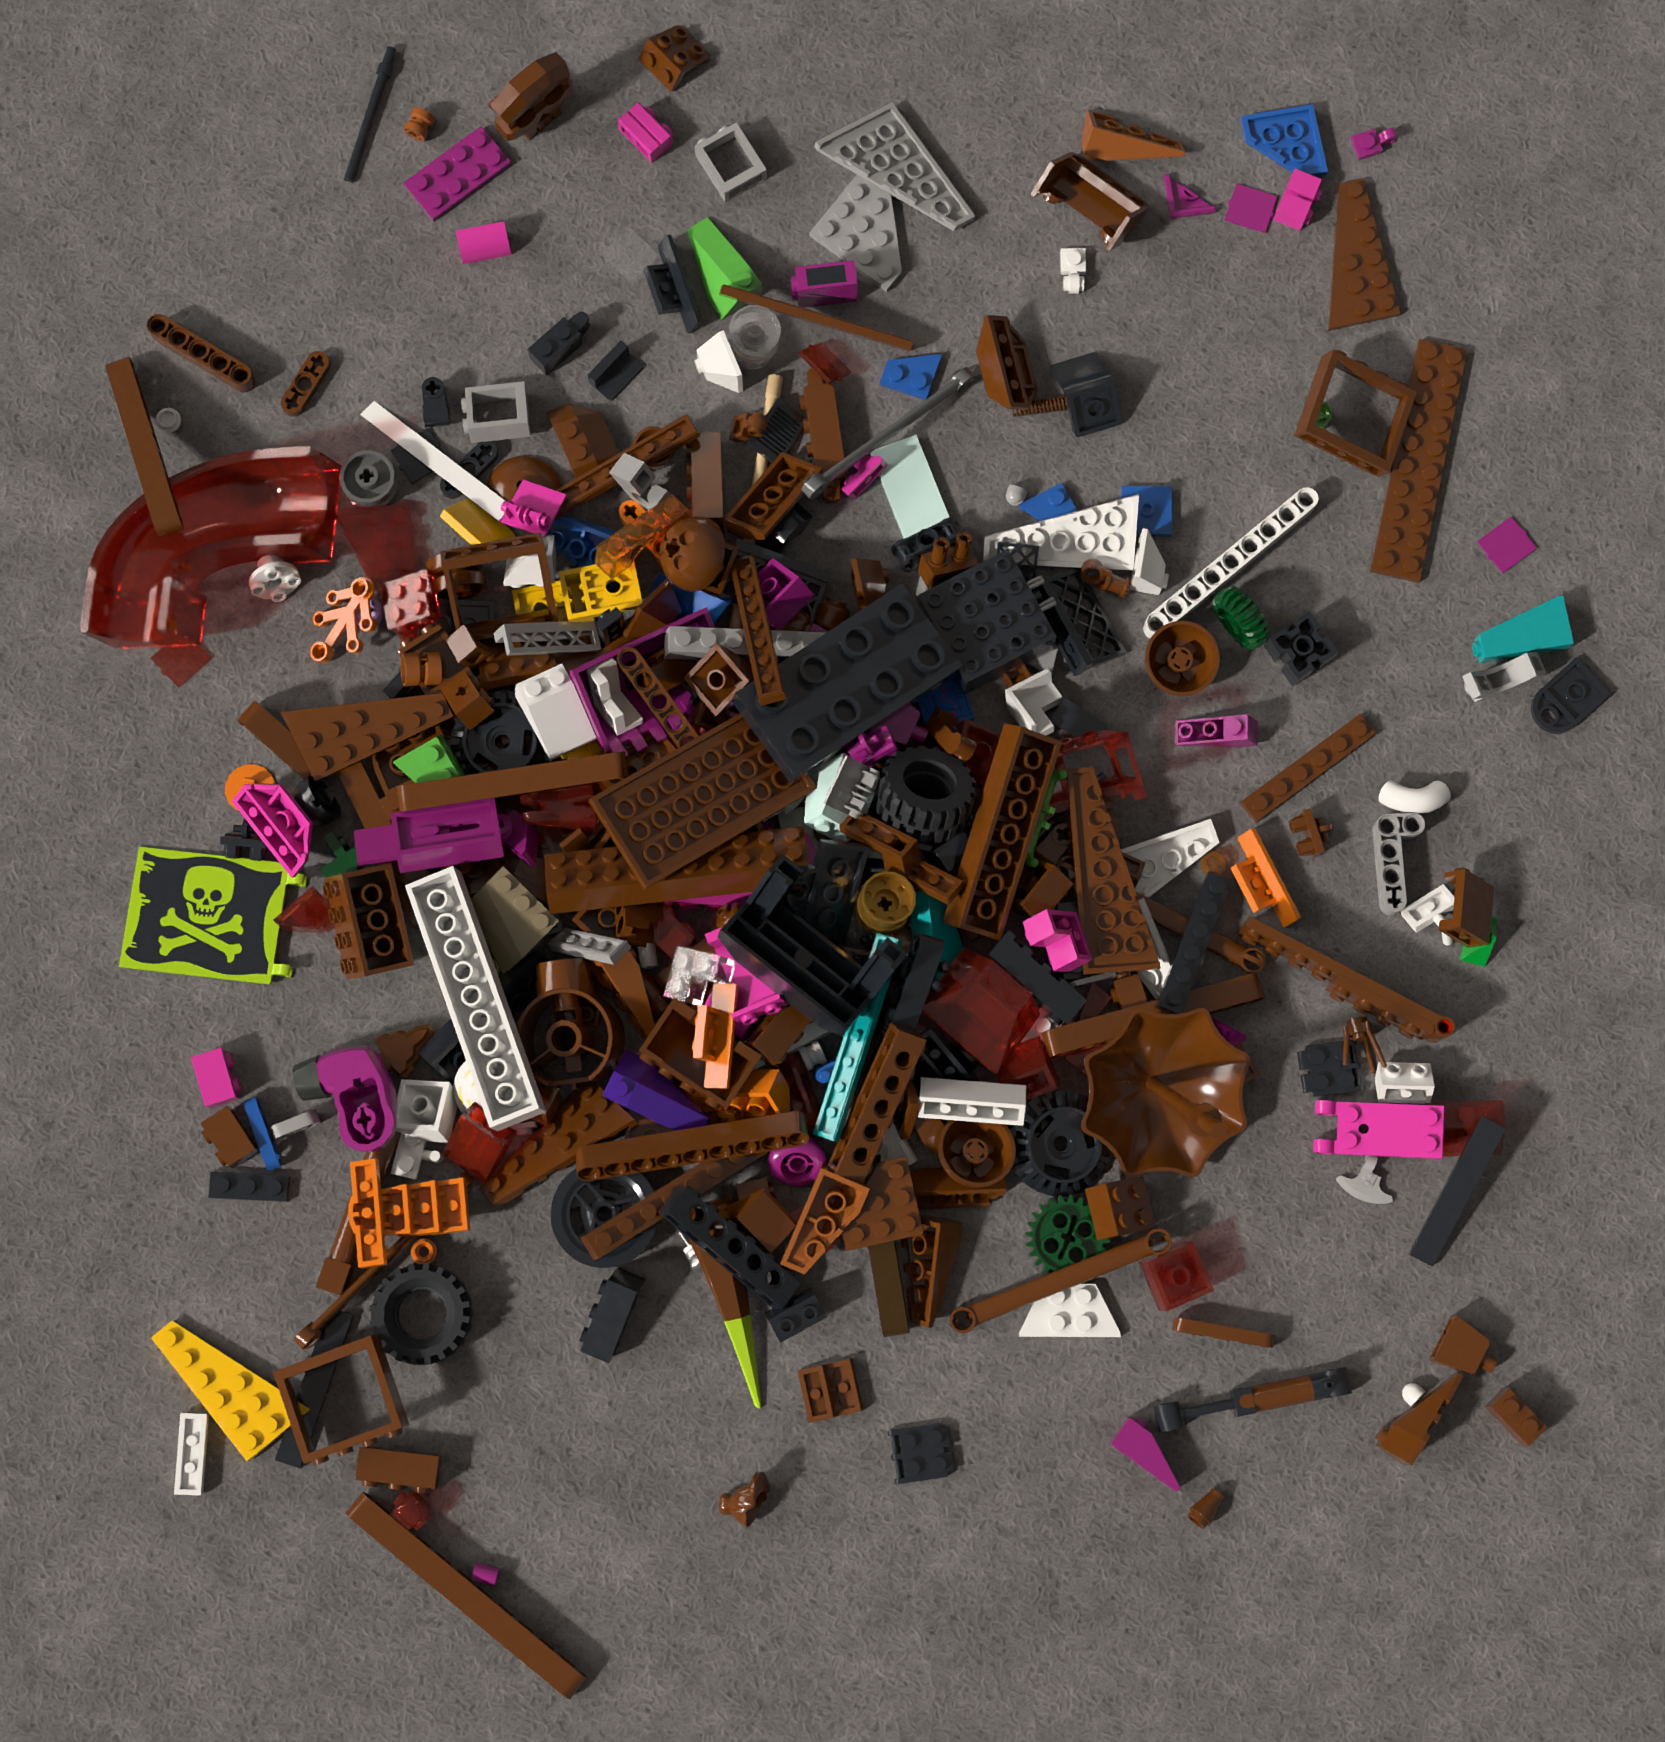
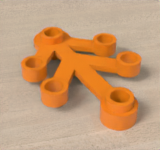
M361 577L355 579L350 588L340 591L331 590L327 593V603L336 607L340 606L343 600H351L345 607L326 612L317 611L313 615V623L320 627H326L331 621L338 620L324 642H316L312 645L310 655L314 661L327 663L333 658L334 652L332 648L345 628L347 629L348 639L346 649L354 654L362 652L364 644L362 640L358 639L356 611L359 606L362 617L359 623L360 629L372 633L377 628V621L371 616L370 599L375 594V584L371 579ZM336 595L337 598H336V600L333 602V597ZM323 616V621L320 623L319 619ZM370 621V626L367 628L366 625ZM356 642L357 646L353 649V645Z

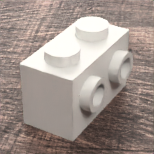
M1378 1062L1375 1075L1378 1103H1431L1435 1086L1430 1063L1386 1062L1387 1067L1383 1068L1381 1063Z

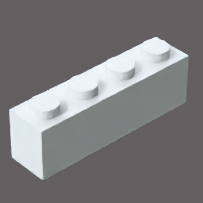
M921 1077L919 1095L921 1104L918 1117L1023 1126L1026 1107V1085Z

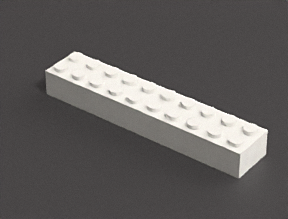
M451 866L405 885L489 1127L500 1131L545 1113V1106L462 873L454 866Z

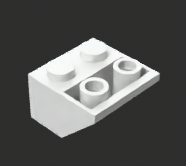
M546 535L545 538L543 537L551 583H555L557 567L554 535ZM538 554L511 558L506 561L504 586H511L513 588H520L531 584L543 586Z

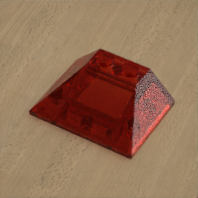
M963 948L951 963V970L948 973H944L939 979L943 984V989L940 992H929L922 1011L996 1075L1041 1014L1033 996L999 965L986 957Z

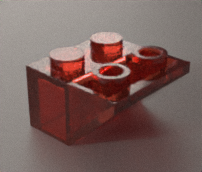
M665 903L663 905V919L656 918V923H654V942L656 948L672 963L696 945V935L688 923L685 921L680 923L677 920L676 912Z
M1040 1035L992 1054L999 1083L1026 1085V1101L1057 1089L1061 1083Z

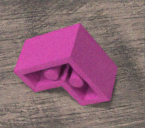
M1046 909L1023 921L1026 930L1025 935L1030 946L1046 947L1048 961L1053 971L1070 972L1092 960L1077 912Z

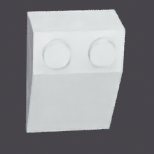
M559 664L516 684L515 697L550 761L596 740L597 737L575 686L563 664Z

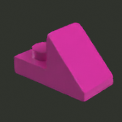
M880 456L864 457L853 465L858 472L850 475L845 480V486L842 490L852 500H855L888 464Z

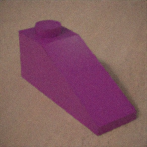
M1136 1416L1133 1420L1127 1417L1109 1444L1177 1492L1180 1486L1152 1433L1146 1430L1148 1425Z

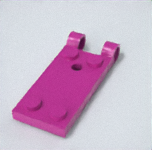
M1315 1101V1114L1338 1116L1337 1141L1314 1139L1313 1153L1443 1159L1445 1106ZM1362 1124H1366L1369 1127L1366 1134L1359 1132V1127Z

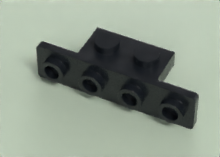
M666 235L658 244L663 264L648 265L643 271L658 314L680 312L687 333H693L701 324V314L695 305L693 291L688 285L685 268L678 256L677 246L672 236Z

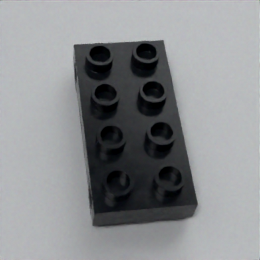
M902 583L781 662L779 669L786 696L785 700L760 706L755 681H752L735 692L732 703L790 784L793 785L812 774L848 746L859 740L858 736L862 733L869 734L921 698L939 689L958 674L962 664Z

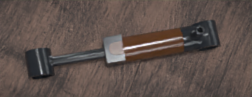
M1342 1367L1229 1390L1231 1399L1187 1408H1181L1179 1401L1159 1404L1153 1407L1159 1432L1184 1428V1419L1231 1409H1233L1235 1417L1296 1404L1352 1394L1347 1368Z

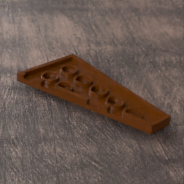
M1364 179L1339 183L1328 331L1400 315Z
M443 693L281 712L315 781L455 716Z
M594 1081L582 1083L580 1090H575L558 1108L549 1126L541 1125L479 1190L499 1208L524 1193L526 1187L536 1181L540 1183L547 1179V1175L556 1169L562 1170L576 1162V1151L578 1148L599 1144L606 1139L611 1141L618 1136V1132L628 1126L632 1128L638 1123L619 1104L603 1097L604 1090Z

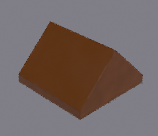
M765 1188L724 1207L726 1214L745 1234L755 1239L757 1246L770 1253L797 1224L793 1217Z

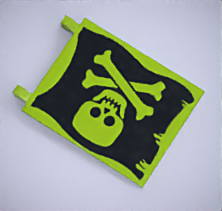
M139 847L119 967L267 985L272 984L274 975L292 978L293 967L286 964H275L287 886L306 887L307 877H304V874H297L296 877L291 878L280 862L255 861L245 858L232 859L219 855Z

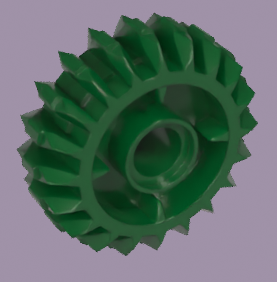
M1229 586L1221 590L1212 601L1215 615L1219 618V622L1222 623L1224 629L1240 646L1248 650H1254L1262 646L1270 637V627L1268 626V621L1264 618V614L1261 613L1254 600H1251L1242 589Z

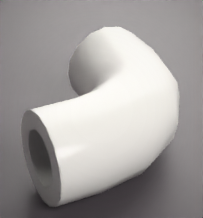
M1390 780L1384 784L1379 794V802L1400 812L1418 814L1434 811L1449 802L1451 798L1449 788L1441 781H1433L1426 787L1414 789Z

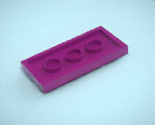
M480 126L403 184L429 217L436 221L511 165V161Z

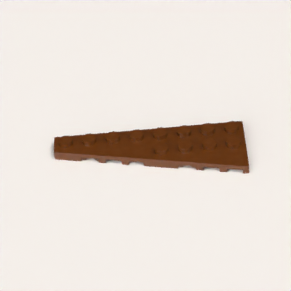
M1094 768L1067 769L1078 917L1092 957L1091 961L1082 965L1083 975L1161 969L1145 917L1142 914L1132 879L1119 846L1120 844L1104 803Z

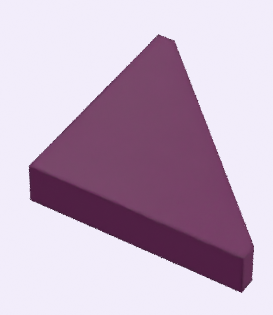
M1164 174L1163 178L1171 219L1213 214L1216 212L1215 206H1210L1200 199L1199 195L1170 178L1169 174Z

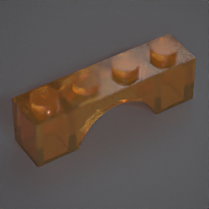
M673 494L599 543L596 549L595 564L611 579L615 578L631 567L636 556L646 545L657 538L664 537L669 528L676 522L688 518L689 510Z

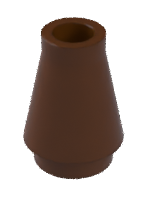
M1212 1488L1204 1497L1189 1508L1190 1512L1187 1517L1196 1526L1205 1529L1207 1525H1211L1220 1504L1225 1499L1224 1496Z

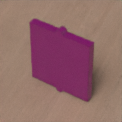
M1236 184L1232 199L1228 200L1229 208L1224 221L1266 233L1269 220L1274 216L1272 211L1277 196Z
M1509 517L1477 541L1479 546L1488 555L1487 559L1492 560L1502 574L1537 549L1526 535V530H1522L1512 517Z

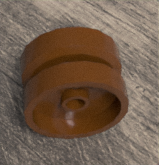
M439 554L426 562L428 576L434 580L430 584L432 596L435 599H449L441 555ZM483 564L452 569L458 600L478 596L487 590L485 575L479 572L483 568Z

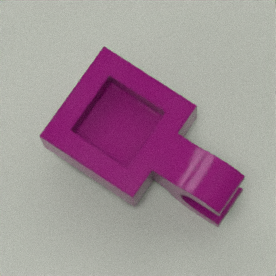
M1394 127L1386 129L1378 135L1375 129H1371L1351 136L1350 140L1358 160H1363L1381 154L1383 151L1381 146L1394 143V138L1397 137Z

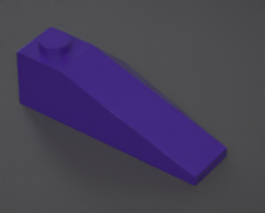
M626 1049L608 1082L603 1097L673 1131L706 1126L709 1118L669 1079L658 1073L659 1069L654 1064L653 1066L647 1064L639 1058V1055Z

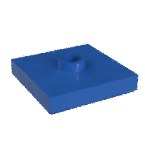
M1122 486L1121 499L1139 494L1136 536H1140L1144 528L1149 530L1151 536L1171 537L1172 486Z

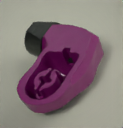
M359 1046L341 1048L322 1056L317 1055L294 1065L292 1070L294 1086L297 1094L303 1101L329 1098L334 1094L339 1117L340 1137L346 1146L361 1152H377L386 1147L394 1136L397 1125L396 1091L382 1058L376 1051L370 1047Z

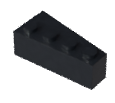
M1009 930L989 953L986 962L989 964L987 968L996 976L1003 975L1009 980L1007 984L1015 992L1020 993L1022 991L1029 997L1027 1001L1038 1010L1040 1008L1044 1009L1049 1014L1047 1018L1056 1026L1069 1024L1087 1000L1063 978L1055 979L1053 977L1055 972L1045 962L1038 961L1037 963L1034 960L1033 951L1026 945H1017L1013 941L1016 936Z

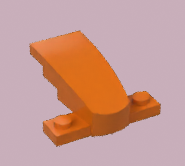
M378 1159L350 1162L352 1196L349 1202L348 1217L350 1226L354 1234H356L358 1268L387 1265L385 1237L426 1236L471 1231L466 1178L462 1177L443 1181L433 1180L381 1189Z

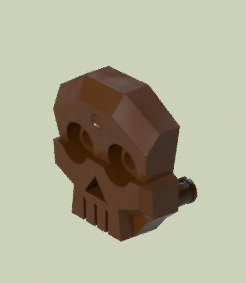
M557 52L533 61L506 84L499 95L494 97L495 100L492 99L489 102L488 107L497 115L494 120L495 127L507 141L517 139L522 135L531 140L538 134L537 131L541 132L545 125L548 126L552 123V119L555 120L562 114L559 107L572 94L573 86L572 80L569 78L570 73L567 64Z

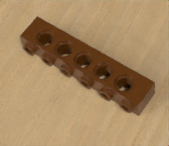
M890 1023L843 1129L840 1140L828 1163V1166L836 1175L860 1183H864L866 1176L870 1175L873 1168V1160L883 1146L884 1135L893 1124L894 1113L897 1106L904 1099V1090L908 1081H911L914 1076L915 1065L925 1051L927 1040L918 1032ZM904 1052V1056L900 1060H896L897 1056ZM894 1076L892 1082L886 1084L887 1079ZM883 1100L882 1105L875 1108L877 1102ZM869 1124H873L872 1128L865 1132V1128ZM862 1148L858 1155H854L857 1149Z

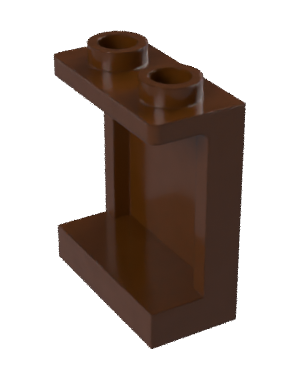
M432 623L421 630V636L415 640L410 637L399 645L401 649L397 652L400 657L402 653H417L419 656H422L424 652H439L442 666L441 684L426 686L423 682H420L419 685L425 695L442 693L440 689L463 670L470 677L474 676L469 667L458 663L446 642L449 636L441 624L435 626Z
M1456 868L1454 871L1445 872L1444 878L1455 885L1453 918L1440 920L1439 931L1467 948L1489 945L1494 887L1466 868Z

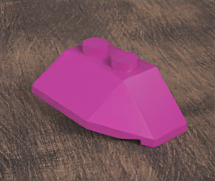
M245 784L232 800V803L291 878L296 877L309 859L313 822L283 785Z

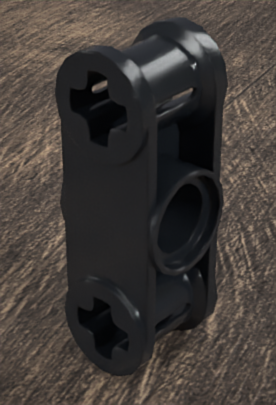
M945 518L933 526L898 540L893 544L891 552L894 556L898 557L902 571L910 572L919 567L922 554L933 551L935 539L946 538L950 543L949 547L955 546L956 536L958 533L962 535V532L959 531L955 518Z

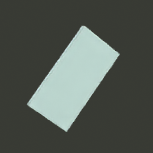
M917 435L880 447L870 453V456H880L888 464L878 476L903 538H907L922 529L941 522L945 518H949Z

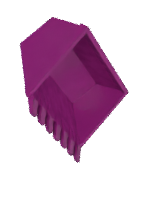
M707 607L570 670L569 677L575 686L597 740L606 753L610 751L612 753L625 751L626 758H628V753L623 745L631 742L635 749L640 752L648 748L647 743L642 737L648 733L658 743L667 739V735L662 729V724L636 688L631 690L626 688L621 667L617 661L618 652L624 647H633L641 656H644L664 647V634L669 626L715 628ZM631 651L624 652L621 657L623 664L636 659L635 653ZM612 657L617 662L621 692L643 718V724L618 736L593 706L587 669ZM677 685L669 690L668 694L683 715L688 714L690 716L696 706H692L689 703L691 694L686 691L683 685ZM664 695L652 698V705L656 708L664 707L667 702ZM672 715L668 718L667 724L669 723L673 729H677L682 721L678 715Z

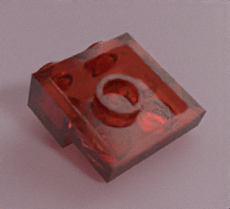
M424 569L385 583L389 604L384 606L389 631H394L397 635H404L410 633L412 628L427 627L432 624V621L441 619L432 570Z

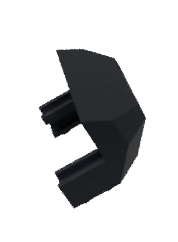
M782 854L767 870L746 903L720 929L717 937L737 963L776 994L782 995L786 1002L816 1026L843 1037L886 984L908 953L887 937L862 967L782 903L804 871Z

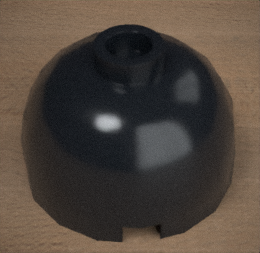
M311 775L295 787L292 797L313 822V827H323L334 822L341 815V806L335 796L331 802L329 795L324 790L328 786L321 779L315 781Z

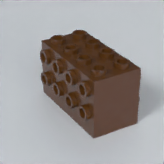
M391 863L324 878L323 893L325 898L329 899L331 909L328 910L330 922L335 926L334 942L336 948L340 949L341 952L340 968L343 975H346V979L366 977L414 965Z

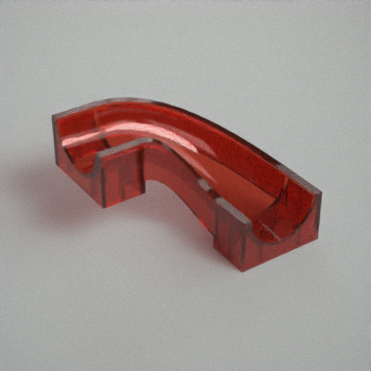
M312 446L280 447L229 454L195 465L169 477L185 529L159 537L154 527L145 495H141L131 503L107 529L91 559L85 583L80 633L113 648L201 646L207 596L198 591L203 580L209 575L233 565L259 561L265 555L277 556L280 559H284L287 563L332 562L340 489V469L342 465Z

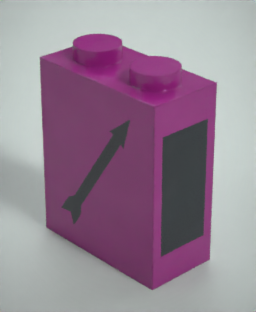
M854 260L795 267V276H791L792 301H797L798 306L802 308L857 302V277Z

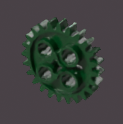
M1061 1195L1057 1196V1203L1048 1198L1047 1208L1039 1204L1041 1213H1031L1036 1219L1035 1222L1026 1223L1032 1227V1231L1024 1232V1235L1031 1237V1241L1026 1242L1025 1246L1033 1247L1028 1256L1038 1257L1034 1265L1038 1266L1043 1263V1273H1046L1049 1269H1052V1272L1097 1255L1100 1252L1107 1251L1102 1247V1244L1110 1242L1109 1239L1097 1241L1089 1204L1087 1203L1083 1206L1082 1197H1079L1075 1203L1073 1202L1072 1195H1068L1066 1202H1064ZM1057 1213H1062L1066 1219L1064 1226L1060 1228L1055 1227L1053 1224V1217ZM1073 1215H1076V1220L1070 1231L1073 1241H1067L1064 1255L1059 1260L1058 1255L1064 1244V1239L1061 1238V1235L1068 1232L1071 1218ZM1082 1222H1086L1090 1226V1232L1085 1237H1081L1077 1231L1079 1224ZM1048 1238H1054L1057 1242V1248L1051 1253L1046 1252L1044 1249V1242ZM1073 1247H1078L1082 1255L1078 1261L1073 1262L1069 1258V1251Z

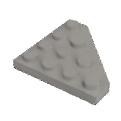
M856 175L809 232V236L843 261L854 260L855 269L888 292L902 274L891 194L861 176Z

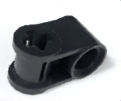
M437 377L427 378L422 384L425 428L449 426V408L443 382ZM432 388H437L435 395H431Z

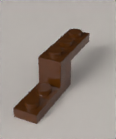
M863 813V816L860 815L858 819L848 815L839 825L841 833L882 853L885 871L896 872L904 876L914 888L949 905L964 888L962 880L920 859L917 839Z

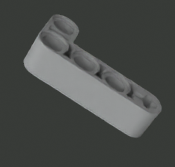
M1418 813L1385 814L1373 825L1372 832L1379 907L1388 916L1398 914L1406 906L1407 897L1401 840L1414 839L1423 832L1425 821ZM1406 821H1412L1416 825V832H1411L1406 828ZM1382 822L1388 823L1391 826V833L1383 832L1380 824ZM1384 847H1388L1393 851V858H1387L1383 854ZM1386 872L1394 874L1396 878L1395 883H1389L1385 879ZM1393 898L1394 902H1398V905L1394 908L1393 904H1388V900Z

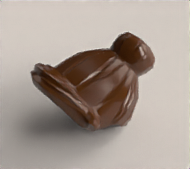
M755 1472L751 1483L737 1489L733 1494H722L719 1498L720 1513L723 1515L732 1514L740 1524L746 1528L749 1527L758 1516L760 1504L767 1500V1493L770 1492V1484L765 1473Z

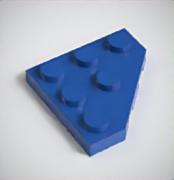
M1313 104L1241 116L1240 122L1245 143L1292 173L1294 169H1297L1315 177L1327 175L1328 169Z

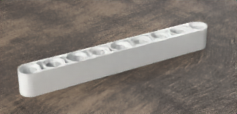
M1309 487L1300 489L1147 617L1143 627L1145 635L1150 639L1156 632V630L1150 627L1149 623L1158 622L1161 626H1164L1171 622L1182 621L1312 513L1319 499L1317 492ZM1300 498L1308 499L1311 505L1305 506L1301 504ZM1281 514H1289L1292 517V521H1285ZM1270 529L1274 536L1268 537L1264 535L1262 530ZM1250 544L1254 546L1255 552H1247L1244 545ZM1225 560H1233L1237 567H1228L1225 564ZM1213 575L1218 579V582L1210 583L1207 581L1206 576ZM1191 590L1196 591L1199 594V598L1191 599L1187 592ZM1176 606L1180 609L1181 613L1174 615L1170 613L1168 607Z

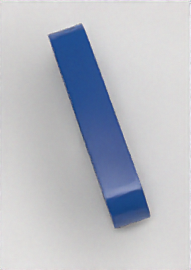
M255 1096L243 1101L268 1171L282 1167L273 1137H270L267 1129H269L258 1098Z

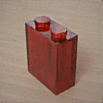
M474 1102L460 1116L442 1155L484 1184L499 1168L517 1131L511 1127L500 1131L491 1129L483 1107Z

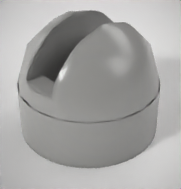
M1009 485L1006 491V500L1009 504L1018 506L1025 500L1027 491L1022 487Z

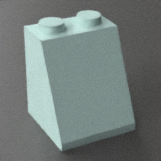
M845 753L830 759L809 775L817 788L806 795L804 824L834 841L848 842L853 839L840 832L839 825L846 819L848 814L824 804L828 789L832 786L838 773L839 765L843 762L845 756H848ZM868 786L865 787L873 792V794L864 791L862 796L869 798L870 801L860 798L861 801L867 803L863 812L865 814L868 813L876 787L875 789Z

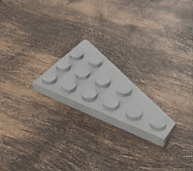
M893 102L815 143L814 148L818 152L952 231L967 225L975 218L974 213Z

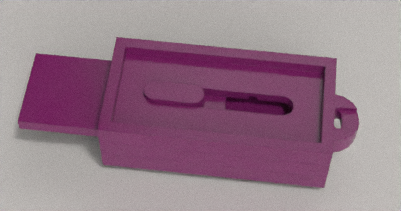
M495 798L391 813L392 825L354 831L358 866L397 860L400 873L504 857L501 840L507 839L512 834V823L507 815L497 814Z

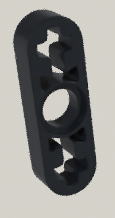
M492 441L479 442L457 464L462 468L467 464L475 465L476 472L472 476L478 479L497 460V446ZM491 447L492 455L490 457L488 455L482 457L480 460L483 465L480 466L473 457L476 456L479 459L483 455L482 449L488 450ZM444 478L440 481L441 492L446 498L456 499L463 494L458 489L456 491H447L448 487L446 484L448 482Z

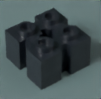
M1310 611L1295 620L1288 629L1289 632L1286 628H1283L1269 637L1264 645L1275 662L1281 659L1284 663L1281 671L1292 686L1308 677L1314 667L1319 670L1334 660L1339 653L1328 636L1323 639L1320 637L1318 632L1321 626ZM1297 646H1298L1299 648L1303 647V648L1305 649V651H1304V652H1300V651L1297 649Z

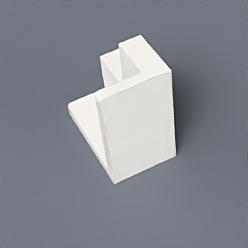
M613 657L587 669L592 704L617 736L643 724L641 715L621 692L617 662Z
M1049 668L1005 690L1006 707L1021 727L1043 735L1054 732V725L1044 712L1062 703L1063 697L1052 683V673Z

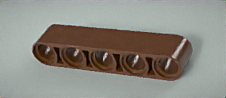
M154 314L148 318L146 327L152 338L159 344L239 392L247 393L254 388L256 384L255 377L250 368L244 363L164 315ZM159 326H165L163 331L155 332ZM186 338L183 344H176L179 339ZM199 351H206L204 356L196 357ZM227 363L224 369H217L219 364ZM242 375L248 376L243 382L237 381Z

